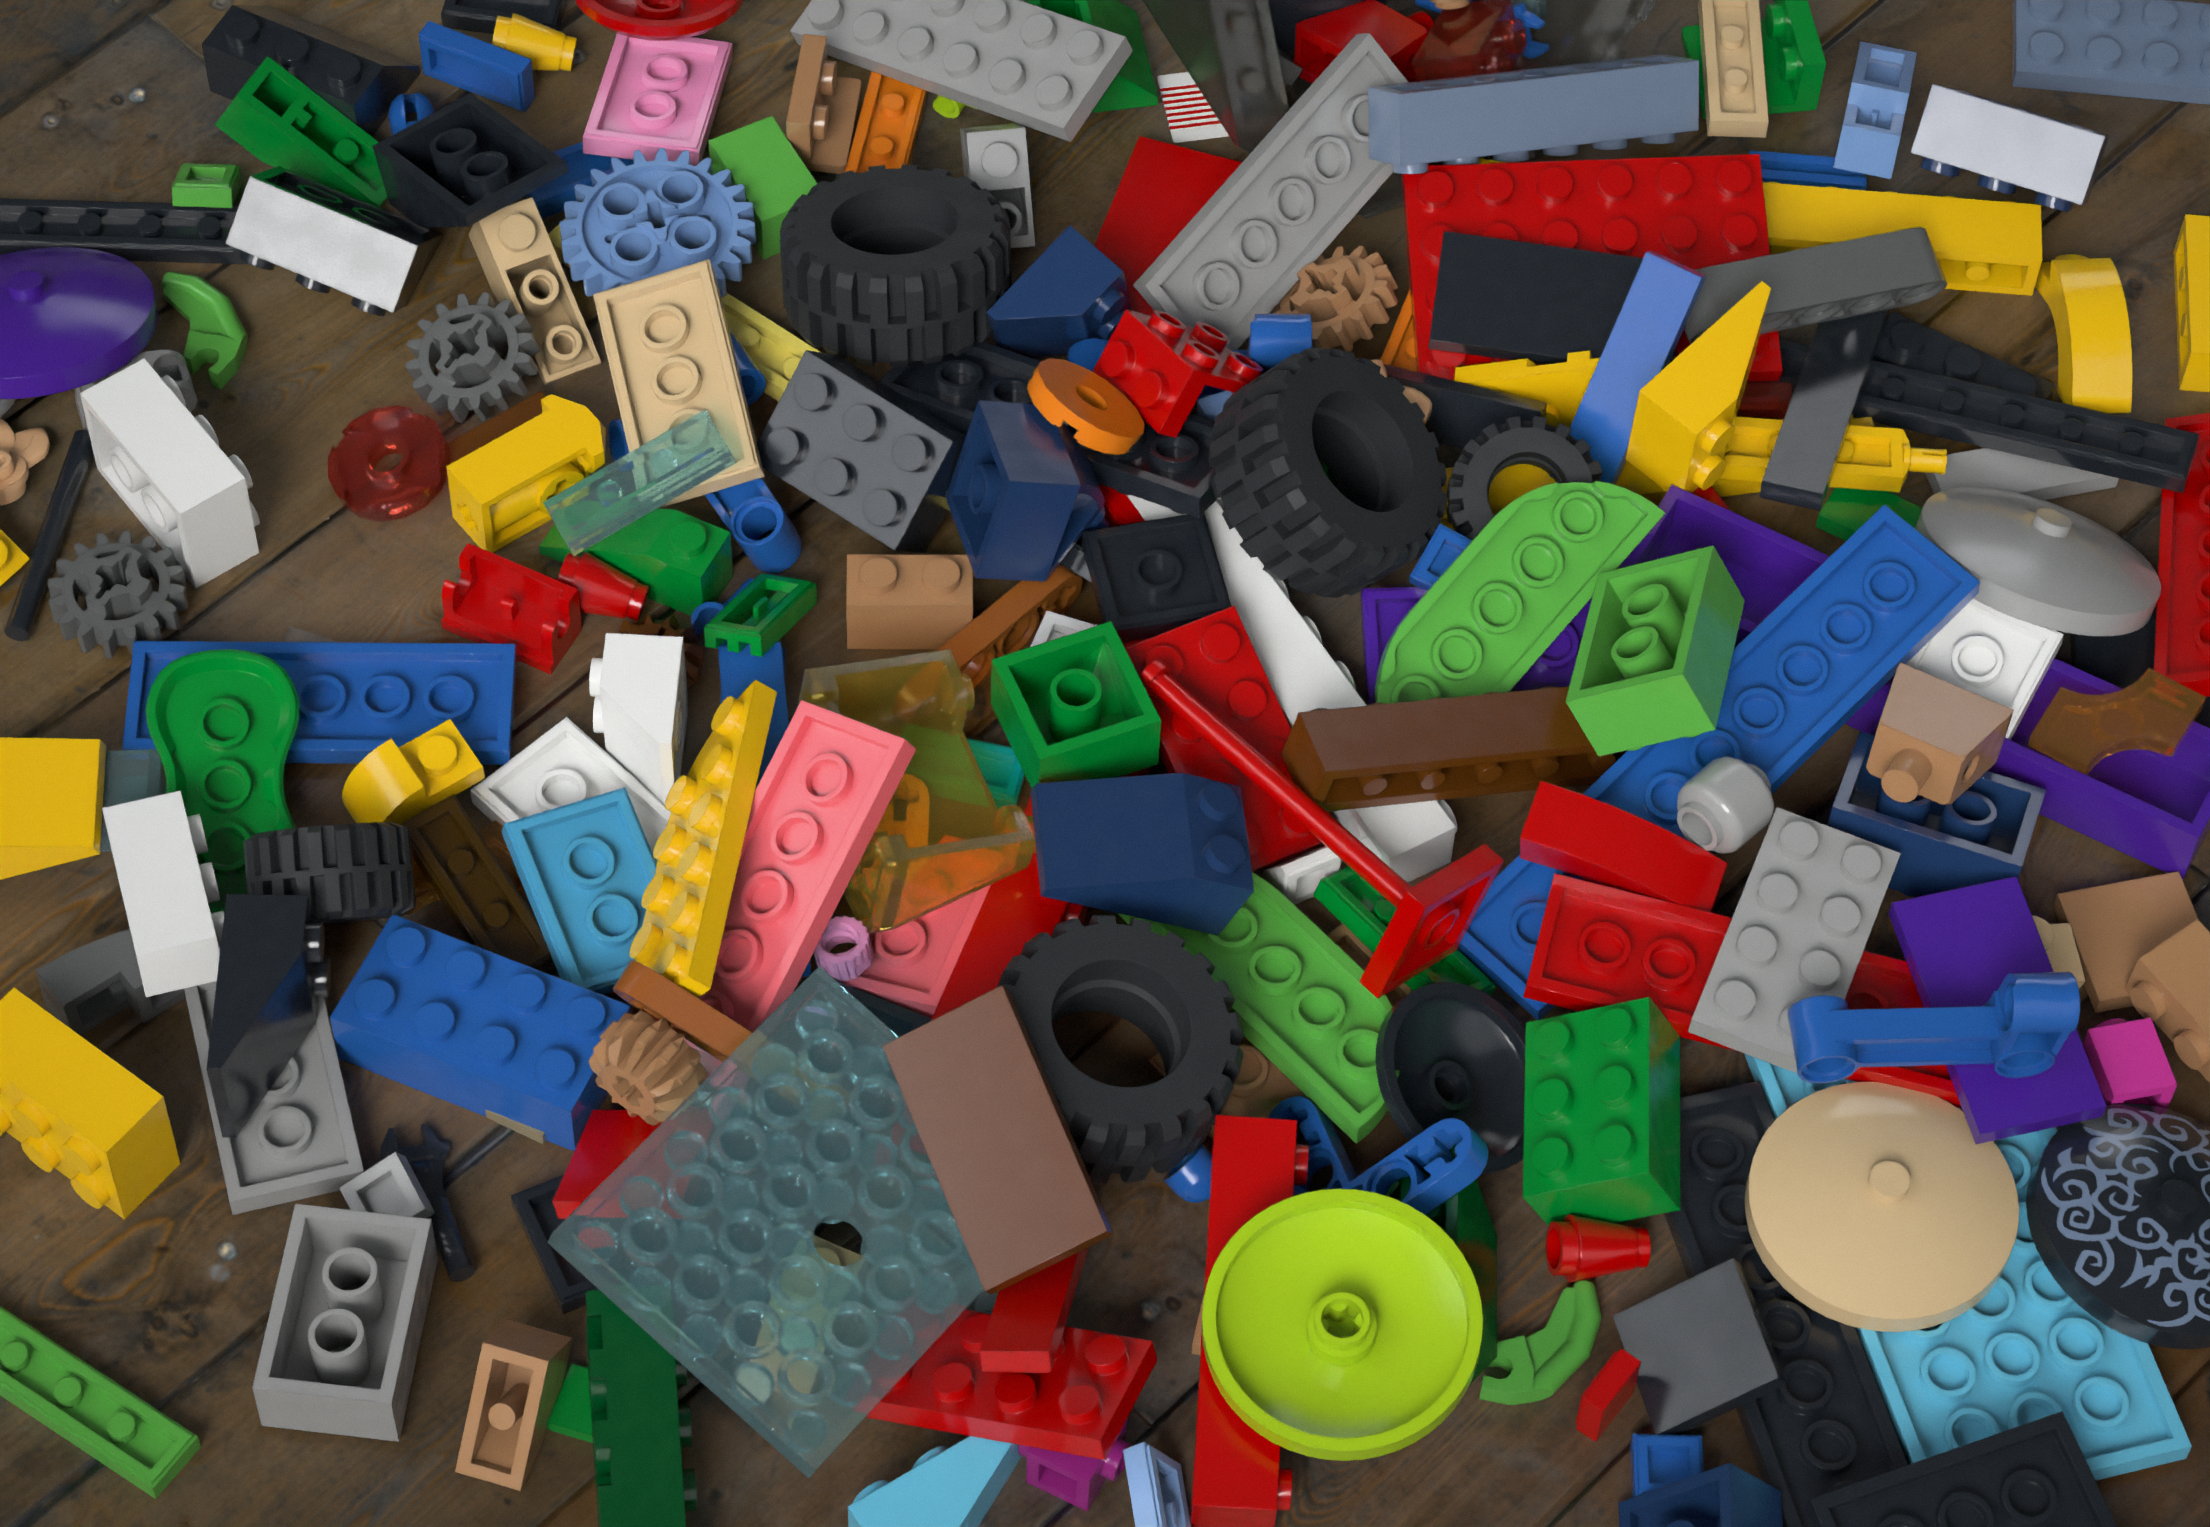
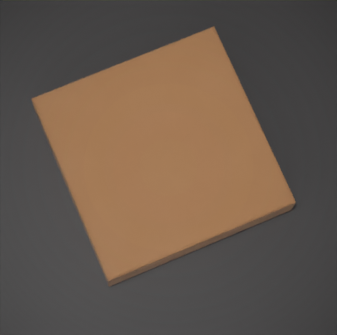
M2179 871L2058 893L2053 904L2059 922L2071 924L2086 980L2084 986L2095 1013L2134 1006L2130 994L2124 988L2138 959L2198 919Z

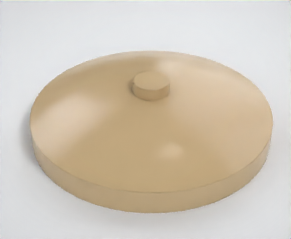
M1854 1082L1832 1086L1817 1091L1790 1106L1772 1123L1759 1142L1746 1183L1745 1213L1749 1233L1762 1262L1772 1276L1784 1289L1810 1309L1837 1322L1866 1330L1880 1332L1915 1331L1945 1323L1968 1311L1981 1301L1999 1280L2014 1246L2019 1225V1202L2015 1181L2008 1163L1994 1141L1975 1144L1963 1111L1951 1103L1934 1095L1879 1082Z

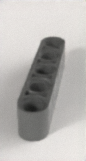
M1922 227L1904 229L1697 269L1695 271L1707 277L1684 331L1691 345L1761 281L1771 287L1760 334L1916 304L1939 294L1946 288L1947 282L1926 229Z

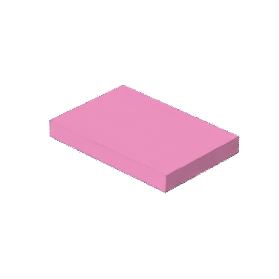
M617 33L583 135V153L633 160L634 151L640 150L646 161H654L659 148H665L668 161H676L679 155L684 150H687L690 155V165L696 166L702 161L731 66L733 43L694 37L673 41H648Z

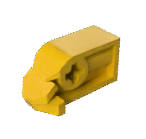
M550 394L541 399L542 414L446 466L452 516L480 548L492 553L561 515L569 502L576 503L586 492L589 473L593 474L596 469L605 464L606 428L586 406Z

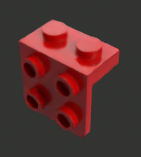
M1126 309L1092 372L1104 378L1122 392L1136 407L1141 418L1159 434L1176 438L1205 385L1235 393L1259 377L1263 368L1249 357L1232 352L1226 346L1229 341L1228 337L1211 325L1197 322L1194 328L1185 326L1184 323L1174 316L1160 310H1154L1152 315L1149 316Z

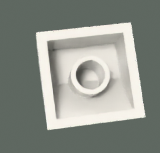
M606 633L603 658H592L590 666L589 691L590 696L595 697L594 733H604L606 752L665 804L671 787L681 777L688 718L683 637Z

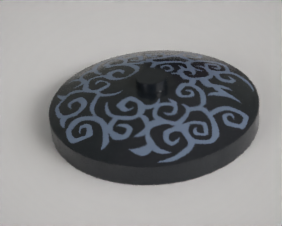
M2131 1103L2107 1105L2102 1117L2063 1125L2051 1138L2035 1162L2027 1186L2026 1209L2028 1224L2034 1244L2044 1265L2065 1293L2081 1308L2119 1333L2160 1347L2173 1349L2209 1348L2210 1127L2192 1117L2173 1110Z

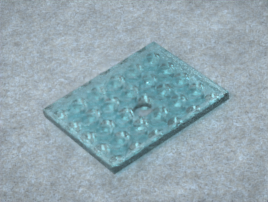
M820 966L553 1231L547 1242L808 1479L812 1477L984 1291L883 1049V1045L899 1038V1036ZM845 1221L854 1226L863 1240L861 1243L862 1258L856 1263L847 1266H838L827 1262L819 1255L814 1245L813 1234L817 1225L822 1222L836 1224Z

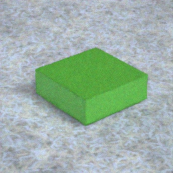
M183 163L172 185L173 206L233 208L241 188L240 167L227 164Z

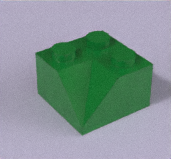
M1112 621L991 659V705L1031 789L1036 783L1117 778L1158 764L1161 719Z

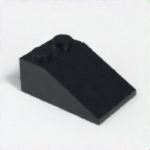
M472 93L372 146L389 204L419 227H469L569 172L566 161Z
M227 894L206 1068L223 1138H236L315 1025L318 997H329L331 960L330 957H324L323 922H313L308 895Z

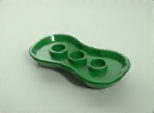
M235 649L200 651L182 656L170 662L159 672L153 682L146 704V719L149 733L165 770L166 794L181 791L186 815L200 814L208 852L197 854L199 864L212 862L220 901L208 903L211 913L220 911L225 913L227 894H247L243 842L258 833L296 828L287 808L283 791L284 763L299 719V700L296 689L285 669L273 659L259 653Z

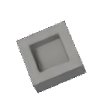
M394 1152L339 1188L350 1210L426 1219L435 1213L406 1156Z

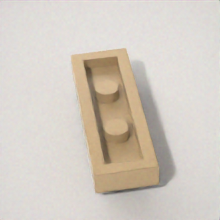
M1699 0L1698 14L1707 136L1766 138L1769 120L1759 0Z

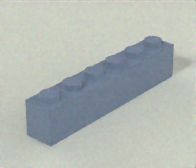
M1662 54L1368 87L1369 159L1393 164L1394 173L1420 174L1428 171L1429 163L1443 161V165L1479 164V157L1493 155V160L1518 162L1528 160L1529 151L1543 149V154L1568 156L1578 154V145L1592 143V148L1617 150L1627 148V139L1641 137L1642 143L1647 144L1673 143L1676 141V133L1699 130V60Z

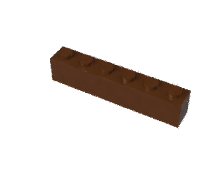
M1547 686L1536 690L1505 693L1488 692L1482 695L1453 698L1433 697L1421 701L1390 704L1379 702L1368 706L1338 709L1317 708L1311 711L1299 712L1281 755L1294 784L1326 812L1531 791L1538 789L1540 781L1559 787L1594 784L1627 750L1598 756L1566 704L1569 686Z

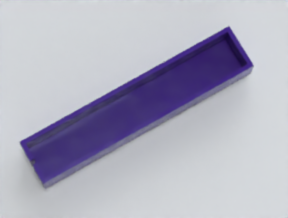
M1671 485L1658 505L1665 514L1627 556L1618 569L1713 545L1745 600L1735 648L1830 556ZM2054 658L2011 740L2004 739L1999 758L1988 771L2046 789L2039 811L2040 815L2166 873L2179 871L2183 880L2210 829V728ZM1894 676L1845 724L1875 736Z

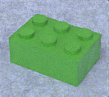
M1713 545L1598 574L1566 698V704L1598 756L1626 750L1634 751L1647 745L1682 737H1695L1704 732L1716 730L1745 600Z

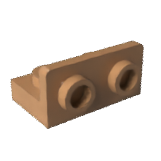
M803 34L786 120L787 139L809 171L835 174L845 173L862 92L861 80L837 77V62L827 60V36Z

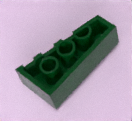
M670 1285L586 1291L587 1367L598 1527H686L685 1511H697L695 1469H682L681 1448L692 1447L690 1406H678L677 1386L687 1385L685 1343L674 1344Z

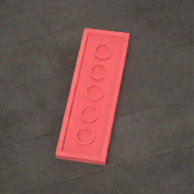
M801 700L755 790L711 989L699 997V999L766 1042H769L916 751V748L906 739ZM684 1038L686 1043L698 1050L701 1055L699 1063L704 1066L708 1075L702 1083L703 1089L738 1103L749 1079Z

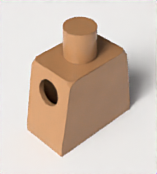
M1900 663L1879 721L1866 769L1871 775L1881 778L1884 792L1895 801L1910 802L1917 795H1920L1942 805L1952 804L1998 760L2014 710Z

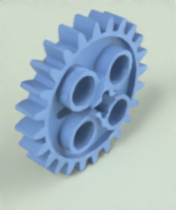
M659 148L655 160L646 161L640 150H636L633 155L634 164L626 166L618 158H611V174L607 175L600 170L592 169L590 171L592 187L583 184L575 185L576 201L564 203L566 220L560 221L561 245L564 263H569L572 280H583L585 295L588 297L601 291L603 292L710 259L715 269L721 297H725L727 295L725 279L740 282L743 279L741 264H751L753 261L752 245L756 244L752 202H746L743 184L732 186L730 170L725 169L713 175L711 158L707 157L696 166L690 165L689 151L684 150L676 161H668L665 148Z

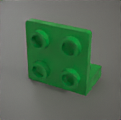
M1774 0L1773 4H1767L1765 19H1760L1768 115L1816 110L1826 68V60L1808 0ZM1699 25L1685 26L1682 28L1681 41L1686 58L1699 60V106L1702 117L1706 119Z

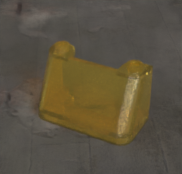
M950 649L805 669L798 706L801 700L906 739L916 748L844 891L854 918L857 921H862L863 926L867 927L868 934L894 930L1028 867L1032 855L1036 854L1033 817L1030 815L1026 816L1021 807L1016 804L1000 807L999 810L963 732L966 713L972 711L974 707L973 685L966 673L961 674Z

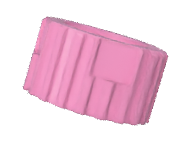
M836 916L830 919L813 953L818 970H821L828 977L836 981L856 979L871 966L874 958L867 927L863 926L862 921H857L856 918H849L848 916ZM846 942L856 944V947L838 954L829 953L838 944Z

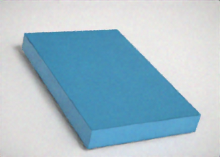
M626 787L504 823L501 832L560 979L601 995L614 992L613 987L630 960L636 961L629 956V951L633 939L643 925L646 909L642 907L641 901L645 889L654 877L657 866Z

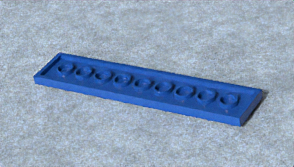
M1884 504L1734 648L1716 730L1704 732L1695 737H1682L1647 745L1638 750L1627 751L1583 795L1627 811L1688 840L1683 835L1677 822L1678 792L1687 781L1713 760L1727 756L1740 759L1760 768L1767 776L1771 785V793L1773 794L1895 675L1900 663L1906 664L1979 593L1980 581ZM1519 855L1493 880L1457 949L1536 1020H1540L1555 1005L1524 998L1523 996L1554 873L1582 880V877L1521 859Z

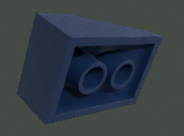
M1186 773L1036 783L1031 790L1040 894L1043 897L1219 935L1254 892L1241 786Z

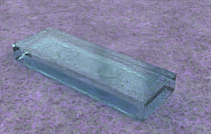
M705 409L546 500L543 504L573 556L737 462Z

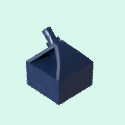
M979 400L945 498L975 578L1046 582L1081 537L1082 531L1112 527L1104 517L1105 499L1091 464L1080 444L1073 438V434L1064 422L1060 428L1052 425L1034 404Z

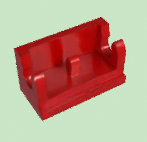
M467 543L459 555L461 574L458 584L446 579L442 587L441 597L444 617L441 620L442 629L475 643L515 644L517 661L552 675L582 630L578 589Z

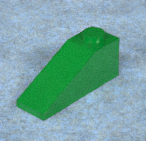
M269 56L258 67L215 124L216 127L263 163L273 167L281 166L378 207L387 198L372 147L379 142Z
M569 502L539 545V553L561 563L564 562L568 552L582 557L586 551L638 580L639 583L650 586L648 599L689 616L692 615L694 609L700 604L717 602L733 577L731 532L675 509Z

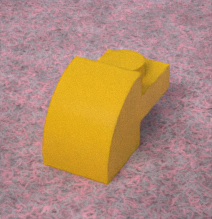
M451 719L399 748L392 738L378 746L350 773L342 790V799L356 823L392 822L401 824L452 794L457 795L485 779L483 766Z

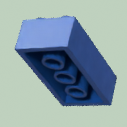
M392 915L330 1016L338 1059L485 1117L486 1109L545 1132L546 1141L575 1151L592 1110H600L609 1094L607 1090L597 1085L595 1081L597 1074L592 1071L588 1062L594 1053L593 1048L601 1040L599 1036L613 1021L617 1022L625 1013L631 1014V1006L405 918Z

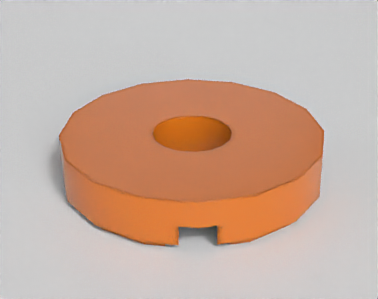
M1054 358L1041 361L1034 370L1027 386L1034 406L1052 425L1060 428L1063 422L1066 421L1078 431L1073 438L1077 439V442L1104 454L1123 455L1129 452L1131 447L1142 436L1144 422L1138 410L1122 392L1104 378L1085 367L1067 360Z

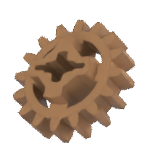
M1343 246L1335 249L1331 258L1324 259L1323 255H1320L1315 262L1304 266L1296 274L1299 280L1272 311L1273 314H1311L1312 348L1320 347L1330 350L1331 348L1334 349V347L1342 346L1343 350L1350 352L1353 349L1354 342L1361 338L1370 340L1374 337L1370 329L1373 324H1385L1390 320L1385 309L1397 305L1398 300L1393 291L1398 286L1379 253L1375 252L1368 255L1363 246H1358L1350 255H1347Z

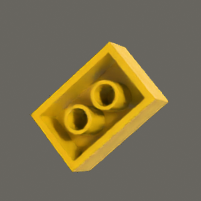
M13 988L0 1000V1136L7 1132L18 1140L25 1154L42 1170L51 1172L56 1168L68 1177L76 1193L90 1206L100 1209L105 1205L125 1220L180 1165L164 1096L16 988Z

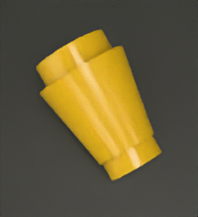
M513 13L512 18L497 16L492 45L531 59L532 70H564L571 72L577 37L567 36L563 32Z

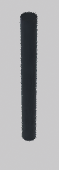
M77 430L73 435L6 623L4 633L13 640H28L43 599L48 579H50L94 454L89 431Z

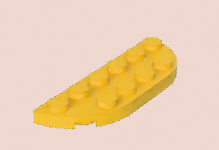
M755 680L738 699L729 696L720 704L711 722L713 732L699 752L688 775L679 777L666 797L665 809L670 811L671 814L667 826L659 836L653 850V857L658 859L654 877L645 889L641 901L642 907L646 909L641 929L633 939L629 951L631 958L661 974L697 998L711 989L777 695L775 690L758 680Z

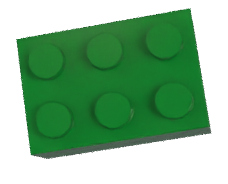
M1650 997L1526 1023L1523 1198L1548 1226L1553 1221H1563L1567 1215L1616 1223L1680 1210V1036Z

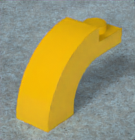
M2065 254L2057 256L2051 262H2042L2035 287L2048 304L2055 323L2058 343L2057 394L2065 404L2109 414L2131 413L2132 348L2130 326L2124 291L2111 258L2089 259L2082 255Z

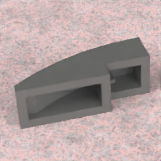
M130 929L111 934L73 949L35 969L46 1007L55 1018L80 1036L129 1006L144 1024L186 998L184 989L150 997L145 996Z

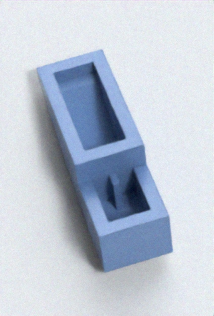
M1860 41L1833 168L1891 179L1901 138L1917 52Z

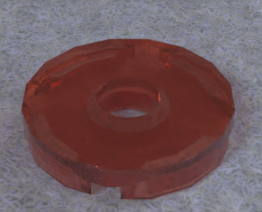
M398 405L373 409L352 420L342 431L344 437L338 443L337 448L333 444L328 455V479L342 505L359 518L379 522L403 519L425 508L443 489L448 477L446 466L451 464L450 448L436 422L426 414V417L421 414L413 413L411 408ZM394 453L403 455L401 462L394 469L387 472L375 471L377 463L386 455Z

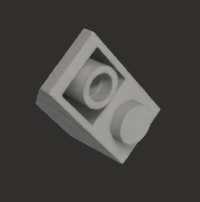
M1018 123L960 128L964 176L975 181L981 190L986 188L1007 213L1010 221L1011 248L1035 246L1025 127Z

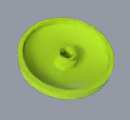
M1324 1189L1302 1193L1271 1205L1250 1219L1229 1240L1217 1258L1206 1285L1202 1311L1203 1347L1209 1370L1221 1395L1242 1421L1255 1432L1276 1445L1308 1457L1337 1461L1364 1460L1396 1452L1417 1442L1438 1427L1456 1408L1472 1381L1478 1363L1483 1330L1482 1304L1476 1280L1463 1253L1442 1228L1426 1215L1403 1202L1378 1193L1356 1189Z

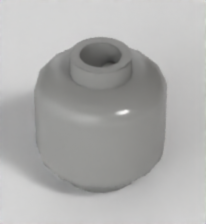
M1727 756L1717 758L1687 781L1678 792L1677 822L1688 841L1703 848L1705 851H1714L1721 854L1735 852L1764 829L1773 818L1774 800L1770 782L1765 773L1753 764Z

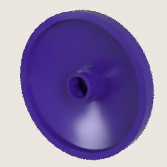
M46 247L0 255V399L32 398L78 388L111 374L136 357L153 337L158 322L154 290L147 275L138 266L120 256L87 248Z

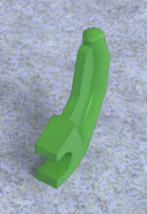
M172 271L167 272L161 281L164 298L190 322V330L184 351V358L189 373L194 375L202 365L215 363L208 370L212 386L221 390L240 368L247 347L248 334L228 296L201 277Z
M1580 1280L1576 1281L1573 1287H1566L1562 1291L1544 1329L1526 1338L1522 1335L1497 1342V1358L1489 1367L1502 1368L1509 1376L1503 1379H1496L1483 1375L1480 1400L1517 1405L1546 1399L1552 1396L1590 1357L1602 1320L1596 1288L1592 1282Z

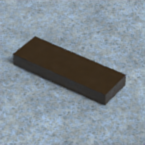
M454 794L399 824L410 829L413 859L469 944L537 970H541L553 963L537 919Z

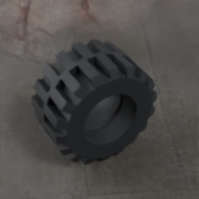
M1520 416L1506 418L1505 423L1499 426H1495L1493 423L1484 428L1475 440L1471 439L1455 463L1447 489L1448 506L1446 512L1448 522L1452 523L1455 532L1473 540L1495 516L1489 505V488L1494 477L1506 467L1518 464L1533 465L1546 471L1557 484L1570 482L1593 483L1595 481L1601 482L1600 477L1603 471L1599 461L1592 460L1589 455L1591 447L1582 438L1578 442L1570 435L1572 429L1559 423L1557 428L1546 424L1547 418L1533 416L1532 421H1521Z
M373 822L291 828L258 833L243 842L247 894L308 895L313 922L330 924L390 918L392 915L403 916L416 908L410 829L397 823Z

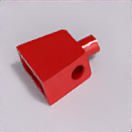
M1366 0L1296 23L1294 61L1303 69L1298 77L1313 84L1356 34L1370 33L1409 83L1425 81L1428 71L1429 44L1433 43L1436 39V26L1432 18L1425 12L1418 11L1406 17L1376 0Z

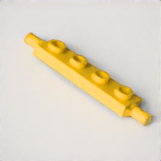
M1736 417L1734 423L1735 431L1728 442L1724 456L1727 465L1718 479L1762 482L1784 420ZM1850 425L1829 487L1900 492L1907 478L1908 471L1944 475L1947 465V449L1910 447L1909 440L1903 429Z

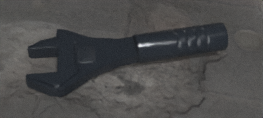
M421 1124L420 1132L423 1145L398 1148L394 1128H389L381 1145L380 1158L383 1160L394 1152L406 1156L435 1211L427 1219L432 1221L434 1238L450 1280L460 1282L470 1278L475 1273V1267L450 1202L443 1189L442 1170L449 1154V1142H439L434 1132L425 1124Z

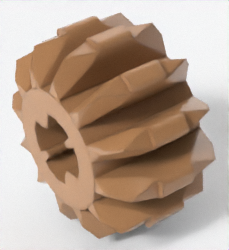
M641 1010L635 1015L625 1013L617 1022L613 1021L599 1036L601 1040L593 1048L594 1053L588 1061L592 1071L597 1074L595 1081L599 1087L607 1090L612 1096L611 1103H619L626 1109L630 1117L634 1118L640 1115L647 1124L653 1126L659 1122L671 1124L679 1115H684L696 1101L695 1097L703 1088L702 1083L708 1075L704 1066L699 1063L701 1058L699 1051L686 1043L684 1040L685 1034H678L672 1030L667 1020L661 1019L656 1021L649 1013Z

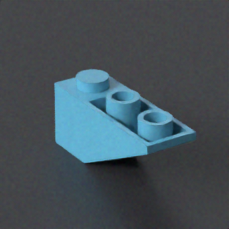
M969 1436L949 1449L946 1446L936 1447L921 1456L909 1472L889 1483L886 1480H880L863 1489L855 1497L853 1504L848 1506V1527H978L1022 1456L1018 1454L1019 1445Z

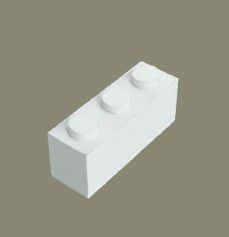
M181 791L102 808L145 996L150 997L217 981L224 911L211 913L208 904L220 901L212 862L199 864L197 854L208 852L200 814L186 815Z

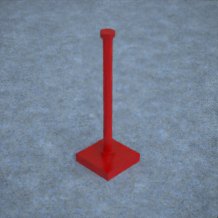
M1156 659L1143 670L1139 677L1149 697L1155 695L1397 908L1359 981L1367 990L1379 999L1457 950L1504 861L1486 844H1483L1412 887L1171 676L1172 667L1164 660Z

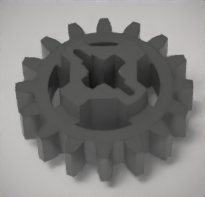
M483 292L477 304L472 305L464 293L459 294L457 308L449 311L440 302L436 305L439 318L434 323L424 319H420L417 323L425 335L423 339L408 340L407 347L415 359L405 363V366L414 380L412 386L422 401H427L433 411L439 416L449 410L456 422L463 423L469 410H474L481 422L487 421L490 406L497 404L502 411L510 409L509 401L506 398L509 394L514 392L525 396L528 393V389L521 380L523 375L531 376L538 374L539 368L531 357L540 352V346L532 335L534 330L524 314H518L512 303L507 299L496 305L491 295Z
M123 531L119 541L115 543H110L104 533L97 534V547L89 549L78 542L73 545L76 555L74 562L68 559H58L56 562L59 577L48 579V588L51 596L48 602L54 623H59L62 637L66 641L78 637L81 651L86 654L97 644L103 645L106 658H113L118 646H127L128 651L132 655L134 641H143L145 639L148 641H162L160 632L162 627L177 630L180 626L177 611L188 608L185 591L187 584L183 567L176 566L174 552L171 548L158 552L155 537L150 535L138 545L132 542L130 531ZM151 577L159 585L158 592L152 590L151 581L149 580ZM79 596L84 598L87 608L85 611L77 604Z

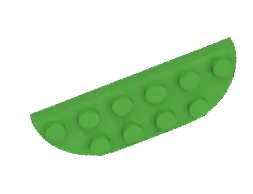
M1599 481L1593 483L1570 482L1561 484L1556 482L1531 490L1518 497L1499 511L1482 528L1395 628L1387 642L1379 664L1375 687V703L1390 704L1421 701L1433 697L1453 698L1482 695L1488 692H1509L1592 598L1598 574L1616 570L1663 517L1665 512L1648 499L1633 491Z
M1252 872L1254 892L1219 935L1117 913L1128 924L1131 918L1152 923L1150 931L1166 937L1169 931L1186 940L1183 948L1193 956L1199 952L1203 953L1215 966L1211 975L1215 983L1224 980L1235 998L1229 1013L1236 1012L1241 1017L1244 1036L1356 1144L1380 1123L1388 1109L1383 1100L1376 1073V1044L1381 1025L1392 1005L1386 995L1378 999L1359 982L1364 970L1273 885ZM1396 1070V1077L1398 1079L1399 1071Z

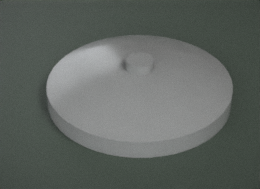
M1983 487L1947 489L1934 494L1925 502L1915 526L1919 533L1980 581L1979 593L1973 599L2001 613L2040 627L2086 636H2118L2132 633L2148 623L2161 594V584L2156 571L2147 559L2127 541L2081 514L2036 497Z

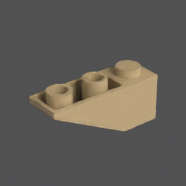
M533 197L503 207L474 223L470 230L469 238L493 294L499 303L504 299L509 300L518 314H524L534 330L532 335L540 346V352L531 357L539 368L538 373L544 384L547 385L601 365V359Z

